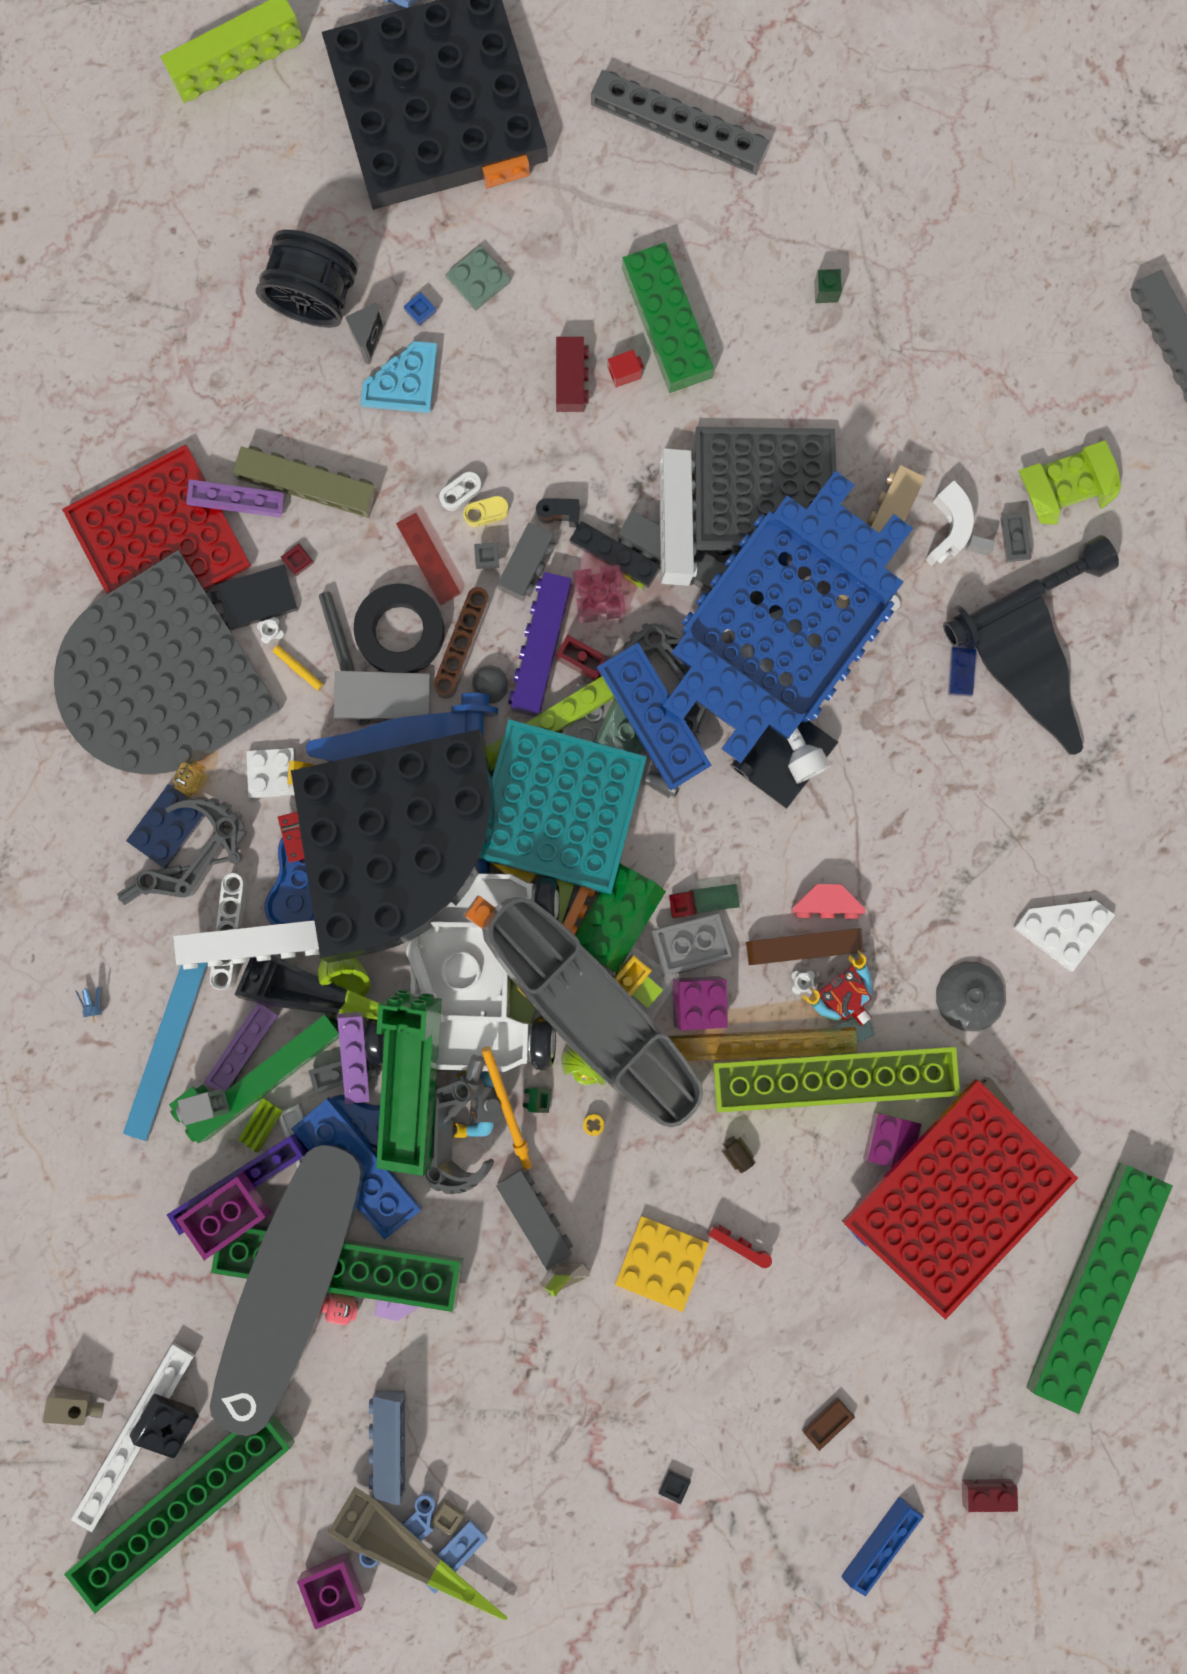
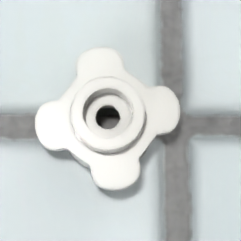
M272 617L257 624V629L262 634L261 640L263 643L268 644L271 640L283 638L284 633L280 630L278 618Z
M808 970L806 973L794 971L791 978L794 980L792 991L794 994L798 995L801 992L812 994L809 987L816 990L814 986L815 974L813 971ZM802 980L806 981L805 985H802Z

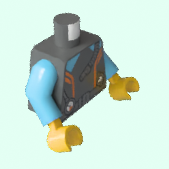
M463 1070L461 1074H456V1076L460 1078L462 1074H466L467 1070ZM489 1071L481 1072L480 1079L484 1083V1092L481 1096L471 1100L469 1125L453 1123V1126L457 1127V1133L455 1135L452 1134V1137L488 1136L492 1132L494 1125L501 1122L502 1108Z

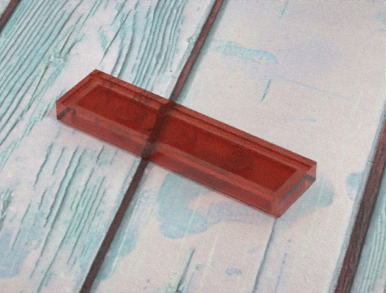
M417 513L397 522L396 525L439 604L442 605L461 595Z

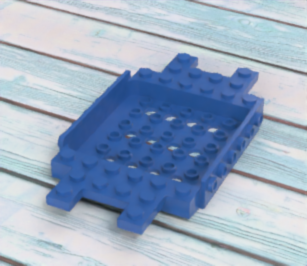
M834 471L807 510L789 496H786L774 514L769 511L766 516L763 514L759 516L753 525L757 529L752 535L748 533L739 544L742 547L737 555L732 553L724 564L728 567L723 575L718 572L710 583L713 589L709 594L704 592L696 602L699 608L694 614L689 612L682 621L685 627L681 632L685 635L671 653L690 667V669L664 703L663 707L681 720L684 719L696 701L735 729L721 750L739 763L744 760L768 726L788 739L801 721L804 723L810 719L814 721L822 711V708L819 707L825 699L829 701L837 689L834 686L838 680L843 682L850 673L849 665L853 660L857 662L866 651L863 649V646L867 641L872 642L880 632L877 627L882 621L886 623L894 613L891 608L895 603L890 600L904 581L887 570L885 566L913 528L893 514L878 533L840 505L854 487V484L837 471ZM783 552L789 553L792 557L791 564L782 566L778 561L779 554ZM800 567L810 569L811 576L808 580H801L798 577L797 572ZM818 582H828L830 585L829 593L820 594L817 591ZM754 591H759L763 595V602L759 605H755L750 601V594ZM840 595H845L849 598V606L845 609H841L836 605V599ZM778 605L782 608L783 614L781 618L773 619L769 615L771 606ZM796 619L801 622L802 629L799 633H792L789 630L788 624L791 620ZM723 631H733L735 640L729 644L723 642L721 638ZM810 634H818L820 636L821 644L818 647H811L808 644L807 639ZM744 644L753 646L754 654L752 657L746 658L742 656L741 647ZM769 658L773 661L774 666L770 672H764L760 668L762 659ZM783 672H788L792 675L793 681L791 685L783 686L780 683L779 677Z

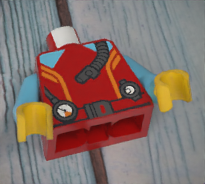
M858 951L860 954L858 960L855 961L851 955L848 957L855 968L851 965L819 991L809 987L812 991L811 997L808 998L802 995V999L810 1003L823 1017L835 1021L840 1019L845 1021L852 1015L862 1026L872 1018L864 1008V1005L871 1000L870 996L873 993L871 975L866 965V957L861 951Z

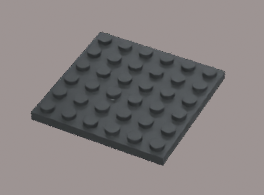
M696 427V550L740 551L742 547L739 544L747 533L752 535L757 529L753 525L761 514L766 516L769 511L774 514L786 496H789L807 510L834 471H837L835 429Z

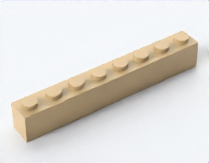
M902 465L898 467L896 472L891 471L885 483L889 487L886 492H881L876 502L880 506L877 512L872 511L866 524L879 533L893 514L905 522L925 476ZM845 595L838 596L836 605L841 609L847 608L849 606V598Z

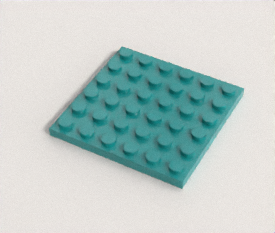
M508 719L492 777L495 800L492 838L490 844L484 843L479 859L543 877H551L558 881L611 895L647 757Z

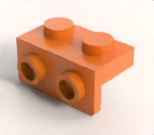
M527 155L482 167L486 189L530 176Z

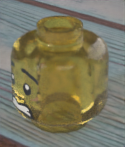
M193 760L191 764L187 762L181 763L172 778L175 784L174 788L189 797L192 794L198 795L208 780V775L203 772L205 767Z

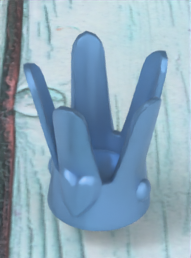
M100 987L96 989L94 1006L87 989L82 991L84 1004L79 993L75 991L83 1007V1017L92 1016V1022L95 1023L94 1016L102 1014Z

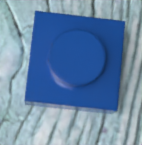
M422 292L418 293L403 306L404 310L419 326L437 312L436 308Z

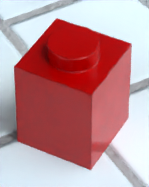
M634 349L607 359V368L615 388L641 379L644 365L641 357H636Z

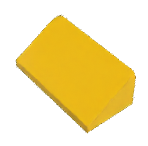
M632 954L613 978L632 996L652 970Z

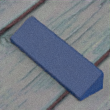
M901 1497L895 1501L842 1574L843 1580L850 1588L865 1597L924 1517L922 1513Z

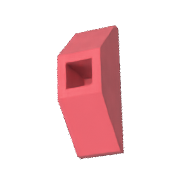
M816 884L791 908V913H797V918H811V914H820V918L834 919L835 914H843L844 919H859V915L865 914V908L842 884Z

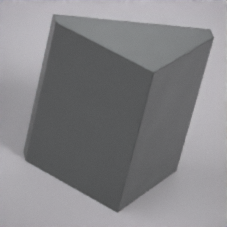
M377 303L345 317L352 337L365 363L369 365L385 325L380 304Z

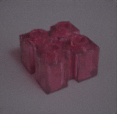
M619 565L600 567V573L592 574L591 569L572 571L575 596H581V598L576 599L579 623L598 621V615L606 614L607 620L625 617L623 592L617 593V590L622 588ZM596 591H601V594H605L601 598L595 597Z

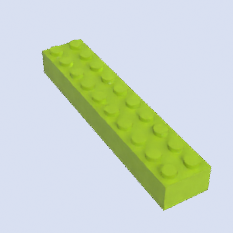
M952 1046L712 1063L715 1111L717 1113L960 1095L956 1047Z

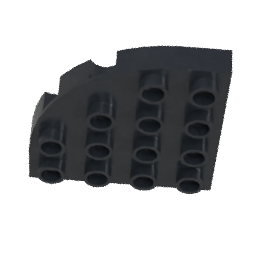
M479 729L291 770L319 954L322 960L330 963L391 949L411 941L431 929L433 925L430 921L450 903L457 906L469 891L479 874L476 864L482 853L484 843L490 844L495 811L493 783L484 736Z

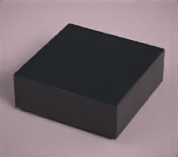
M668 1469L658 1494L681 1505L691 1480Z

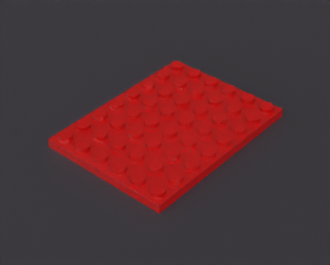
M975 1078L842 1219V1222L946 1320L1076 1182L1078 1177Z

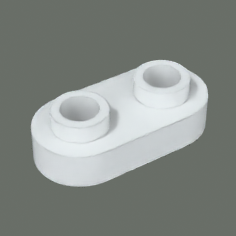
M466 472L443 488L439 494L442 507L448 511H455L478 495L482 487L479 476L473 472ZM468 483H473L474 487L472 489H467L466 485ZM449 497L456 498L453 503H449L447 500Z

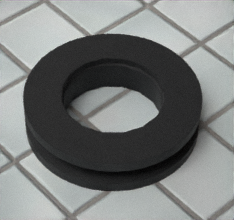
M389 584L374 590L362 601L354 618V637L360 652L373 667L382 672L416 673L433 662L443 645L445 628L437 604L426 592L409 584ZM404 607L411 609L422 620L423 632L421 639L415 647L404 652L387 650L380 645L376 637L378 620L386 611L392 608Z

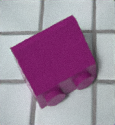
M874 1112L863 1159L868 1162L892 1167L918 1140L921 1123Z

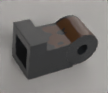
M542 499L536 505L537 516L543 523H551L554 520L569 521V527L577 528L580 516L579 499Z

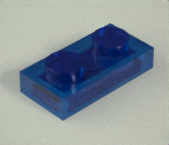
M951 648L948 695L973 696L976 649Z

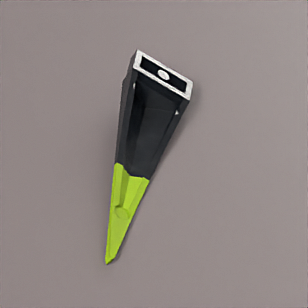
M271 956V960L257 961L256 957L250 958L234 994L240 999L265 1006L330 1014L362 1012L363 1018L377 1019L378 1004H380L333 983L321 985L319 977L274 956Z

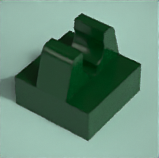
M537 1087L525 1089L524 1093L530 1094L529 1103H523L522 1106L528 1109V1112L549 1113L552 1089Z

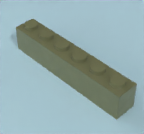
M249 446V448L240 447L232 471L238 480L366 518L370 517L377 495V490L371 481L366 479H359L357 481L342 472H337V474L330 473L327 468L318 465L315 468L310 467L299 459L290 461L275 452H271V455L266 454L255 446Z

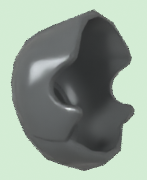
M493 665L480 667L473 676V692L490 695L489 704L499 702L507 694L508 681L506 674L499 667Z

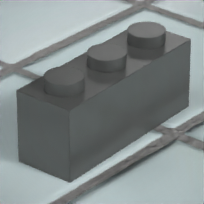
M528 522L497 583L498 590L523 602L526 596L530 597L535 588L533 582L536 576H541L546 564L543 562L546 556H551L555 549L554 534Z

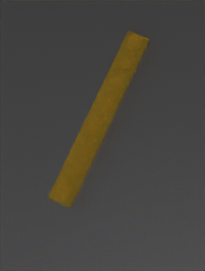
M856 1027L668 1036L686 1061L857 1053Z

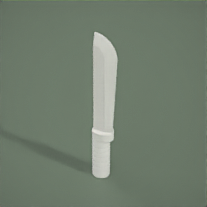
M413 939L406 949L408 960L422 993L433 994L434 998H437L417 942ZM441 1012V1022H440V1023H443V1022H445V1020H444V1017H443L442 1012Z

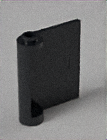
M801 721L797 727L806 745L821 748L826 757L829 756L838 744V741L810 721L805 723ZM770 726L766 728L741 763L734 759L730 764L738 774L786 809L810 780L796 783L788 768L794 751L788 740Z

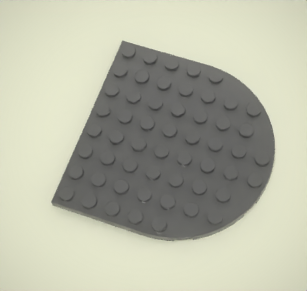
M179 550L89 606L69 628L56 658L54 669L55 697L59 712L69 732L93 757L109 766L126 772L156 775L187 768L203 760L281 710Z

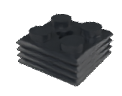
M154 1394L131 1432L130 1438L135 1446L175 1458L199 1415L194 1407Z

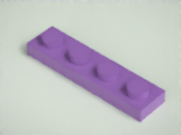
M189 479L187 505L281 518L284 493Z
M257 1003L204 1083L214 1090L224 1089V1092L227 1091L256 1051L279 1014L269 1007Z
M362 1012L337 1014L345 1104L370 1102Z

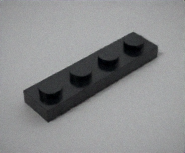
M583 521L580 522L569 539L571 544L647 588L650 587L661 570L660 565Z

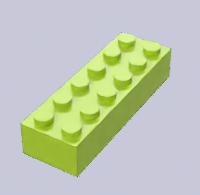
M268 0L160 57L183 103L195 100L199 95L208 90L216 89L220 84L228 80L237 78L247 70L257 68L259 64L276 58L280 53L288 49L296 48L303 42L296 15L288 1Z

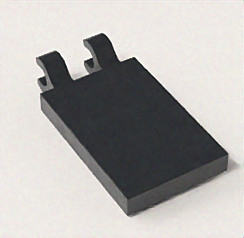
M284 565L217 584V592H207L214 605L222 602L225 613L220 615L225 623L228 624L230 630L298 610Z

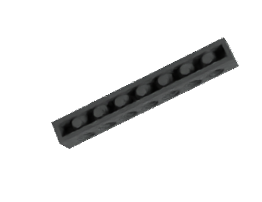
M602 70L591 92L592 106L751 174L757 175L766 156L769 140L765 139L764 136L750 133L739 125L729 124L718 116H710L703 113L697 107H689L682 104L676 98H668L661 95L655 89L649 90L642 87L636 81H628L621 78L615 72ZM619 92L622 93V95L616 96L614 95V93ZM641 101L643 104L637 105L635 102ZM657 110H662V111H664V113L659 114V113H656L655 111H657ZM683 119L685 122L680 123L676 120ZM697 128H704L705 131H698ZM718 137H725L726 140H719ZM744 145L747 149H740L738 146Z

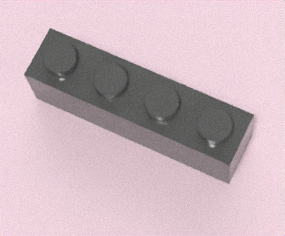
M521 1168L497 1183L496 1187L545 1269L548 1270L556 1262H561L572 1255L570 1248L573 1247V1244L567 1234L562 1236L557 1228L560 1226V1222L554 1213H548L545 1208L548 1203L541 1192L537 1194L532 1185L535 1184V1181L529 1171L524 1173Z

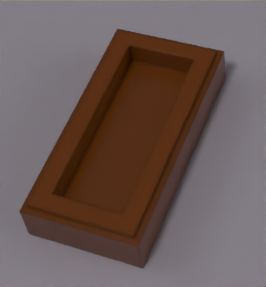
M837 1397L802 1432L820 1451L855 1416Z

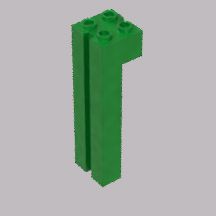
M397 990L378 1004L376 1034L385 1032L377 1169L424 1176L431 1168L442 999L434 998L433 994L422 993L419 994V997H414V995L410 994V991Z
M332 1014L323 1015L225 1091L230 1113L185 1125L187 1128L185 1133L188 1138L193 1142L196 1141L198 1144L210 1140L339 1039L337 1020ZM204 1084L198 1088L192 1086L169 1104L172 1108L170 1113L177 1122L183 1123V1121L178 1119L176 1107L179 1106L178 1100L209 1092Z

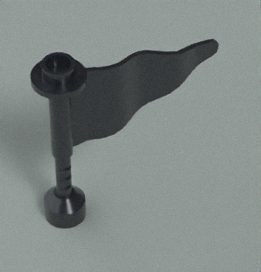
M1099 535L1082 544L1078 560L1042 579H1035L971 614H968L959 605L950 608V619L943 623L944 632L950 643L956 648L963 644L970 650L977 648L981 660L989 673L1020 703L1037 723L1057 739L1069 755L1080 753L1083 749V743L1070 700L1067 662L1054 632L1050 613L1043 596L1048 591L1084 572L1101 577L1118 568L1119 558L1110 540L1104 535Z

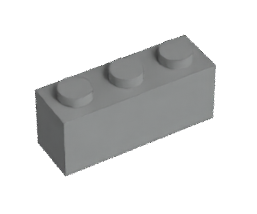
M224 1089L178 1100L179 1106L176 1107L178 1119L183 1121L184 1126L230 1113Z

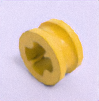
M590 1114L585 1117L583 1121L584 1131L590 1136H597L602 1133L604 1129L603 1118L598 1114ZM598 1119L600 1121L598 1125H601L600 1129L590 1131L587 1128L589 1127V1124H587L588 1120L594 1121Z

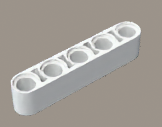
M229 873L222 880L216 931H223L229 925L233 929L243 928L248 882L241 875ZM238 878L240 886L237 890L232 891L230 882ZM235 902L237 910L234 914L230 915L227 912V906L229 903ZM232 960L222 961V966L211 967L210 983L215 989L229 990L235 985L238 964H232ZM222 973L228 976V982L224 986H221L218 982V977Z

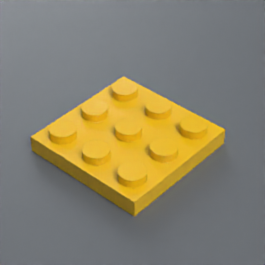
M641 1215L615 1285L683 1312L709 1242Z

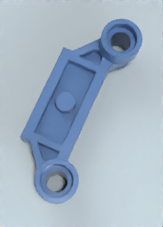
M429 1491L423 1492L417 1497L415 1502L416 1511L402 1523L420 1541L429 1535L434 1528L431 1525V1517L436 1503L434 1495ZM426 1499V1500H428L430 1503H429V1504H425L422 1500ZM362 1554L359 1555L360 1563L366 1568L374 1567L378 1563Z

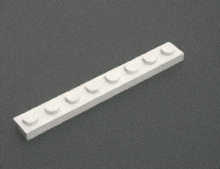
M176 1343L172 1344L71 1519L73 1522L90 1532L95 1530L141 1450V1447L133 1445L130 1438L131 1432L154 1394L171 1398L195 1354Z

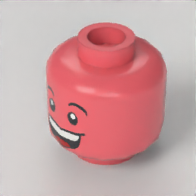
M330 1293L329 1298H326L321 1312L325 1313V1319L328 1323L348 1325L351 1320L355 1321L359 1302L355 1301V1296Z

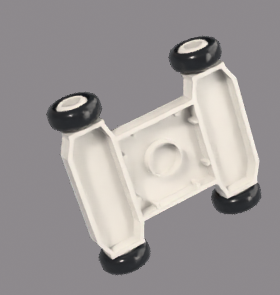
M478 874L469 891L458 905L455 906L453 903H450L430 921L433 925L431 929L414 938L419 947L434 993L437 998L442 999L441 1012L445 1022L440 1023L437 1069L467 1070L471 1056L475 1054L476 1056L483 1057L481 1049L485 1046H490L499 1072H505L530 1062L536 1070H549L553 1066L555 1059L556 1031L542 1016L537 1017L533 1024L524 1023L510 1017L511 978L484 941L482 929L463 915L477 895L494 907L508 898L520 897L533 900L559 920V885L556 879L551 877L541 878L535 885L527 883L511 874ZM411 967L410 994L414 995V997H419L422 991ZM368 1018L364 1037L365 1055L371 1064L383 1065L385 1032L376 1034L377 1019ZM484 1063L482 1071H488L486 1063Z

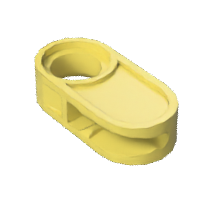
M500 496L470 503L464 508V520L471 527H480L503 520L509 512L508 503ZM473 509L481 512V517L476 521L470 520L468 517L469 512Z

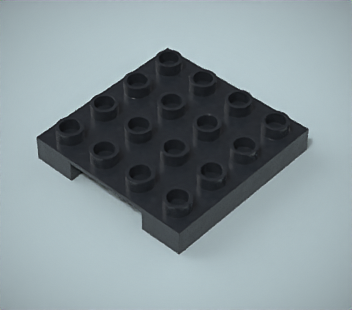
M436 0L322 32L373 210L483 180L482 167L527 155L529 167L548 162L547 145L502 0Z

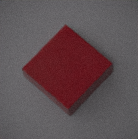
M299 543L281 556L295 577L314 564L313 560Z
M694 891L669 895L672 918L697 915Z

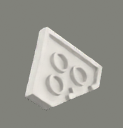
M1097 901L1032 908L1026 910L1014 926V929L1067 970L1073 972L1114 918L1115 914Z

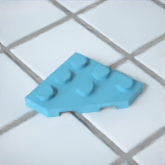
M412 342L399 356L393 357L375 375L369 376L364 380L361 406L431 413L438 349L437 343Z

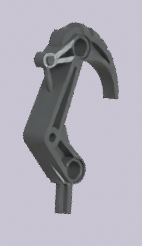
M645 623L642 625V631L639 633L634 631L629 636L631 640L624 643V650L639 643L645 655L658 652L680 681L689 671L690 667L671 654L673 652L672 647H676L685 634L677 635L672 633L670 628L664 623L662 625ZM652 635H659L662 639L656 645L651 644L648 640ZM696 701L684 717V720L692 724L693 729L691 731L699 743L697 735L700 734L699 727L706 708Z
M206 797L186 799L165 808L168 813L186 807L196 809L208 818L216 833L191 865L183 867L177 865L159 870L141 871L134 878L135 882L117 893L119 901L126 905L141 894L148 895L149 893L181 898L193 896L214 864L228 861L235 864L242 860V855L238 852L239 843L247 833V831H244L243 815L239 811L233 812L231 810L232 805L227 802L219 803V799L211 798L208 800ZM227 821L233 826L230 834H226L223 830V826ZM225 847L228 856L217 859ZM183 871H186L185 874H184L182 877L176 876V875L183 874ZM148 874L154 879L151 887L145 883V877Z
M472 1055L466 1074H462L459 1079L436 1090L431 1168L422 1176L426 1178L430 1187L435 1191L442 1190L445 1194L466 1192L478 1185L487 1176L494 1164V1160L489 1159L483 1162L481 1168L476 1173L464 1171L452 1161L453 1117L462 1110L469 1100L481 1096L484 1092V1083L480 1079L485 1063L482 1056Z

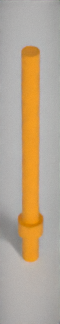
M485 1046L481 1049L513 1138L515 1154L519 1156L523 1169H530L532 1163L528 1154L529 1147L527 1141L521 1135L491 1047Z

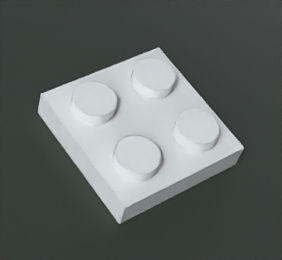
M294 748L246 751L248 798L295 796L293 785H287L289 761H296Z

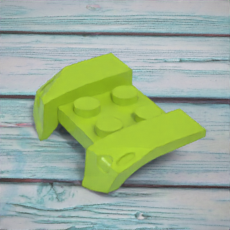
M1106 440L1084 447L1082 452L1045 465L1037 463L1018 470L1040 524H1058L1061 508L1098 496L1099 507L1102 509L1118 496L1121 489L1118 467Z

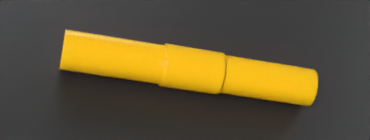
M277 645L272 652L317 691L324 686L319 679L281 646Z

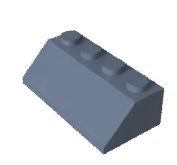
M376 1391L373 1399H369V1414H373V1424H369V1439H373V1449L369 1450V1465H373V1474L369 1475V1490H373L374 1499L400 1505L405 1493V1391Z

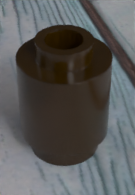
M732 1136L722 1144L724 1146L721 1150L734 1170H738L740 1174L750 1169L756 1163L753 1159V1153L741 1137L735 1138V1136Z

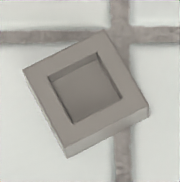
M972 535L967 542L966 551L988 556L994 549L995 541Z

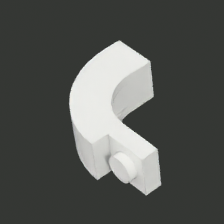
M955 481L951 482L933 501L947 518L949 532L947 538L926 558V561L931 566L937 561L941 564L951 554L956 557L964 548L972 533L974 523L973 508L968 496Z

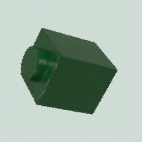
M841 269L817 270L814 280L815 303H838L842 293Z

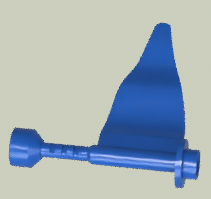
M463 693L461 694V705L452 706L451 712L401 717L383 721L354 732L310 740L306 745V752L310 757L332 762L478 729L484 736V717L497 716L499 708L489 706L490 695ZM479 859L476 864L479 874H489V862Z

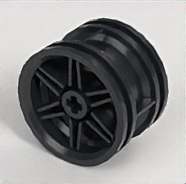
M289 229L279 230L274 233L272 244L268 251L270 257L265 271L260 275V283L256 287L258 298L271 309L298 322L325 328L339 326L346 309L345 298L348 289L353 286L359 268L358 262L345 249L320 236Z

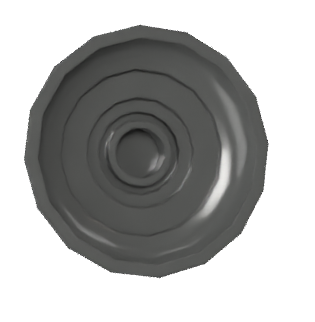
M962 962L950 967L941 976L936 988V1004L941 1016L951 1026L962 1031H981L992 1026L1001 1017L1006 1005V990L1001 978L991 967L979 962Z

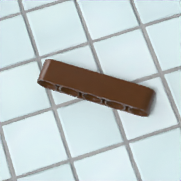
M474 587L468 592L435 677L434 689L441 698L448 699L456 693L490 602L486 590L482 587ZM478 595L485 598L484 602L479 605L472 602L473 598ZM474 617L476 618V623L473 626H466L464 624L465 619ZM465 638L468 640V644L464 648H458L456 646L457 640ZM451 660L460 662L459 667L454 670L447 667L448 663ZM442 682H450L451 688L448 691L443 692L439 690Z
M856 928L747 941L746 949L748 965H759L858 953V951L864 952L862 929Z

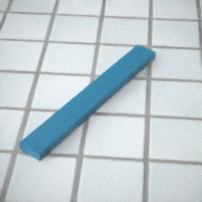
M198 963V968L183 970V965L180 966L123 1131L125 1135L148 1141L208 963Z

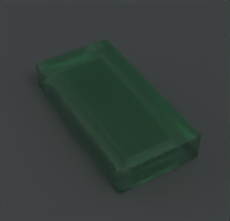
M737 884L689 890L694 891L697 913L740 907Z

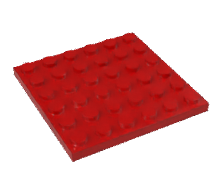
M186 444L62 509L106 594L114 591L178 550L205 591L252 567L222 510L187 505L189 479L207 481Z

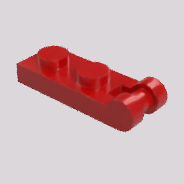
M721 1224L718 1227L710 1226L707 1232L709 1237L761 1268L771 1266L772 1258L767 1251H755L751 1248L753 1245L751 1242L742 1237H739L738 1240L730 1236L732 1231Z

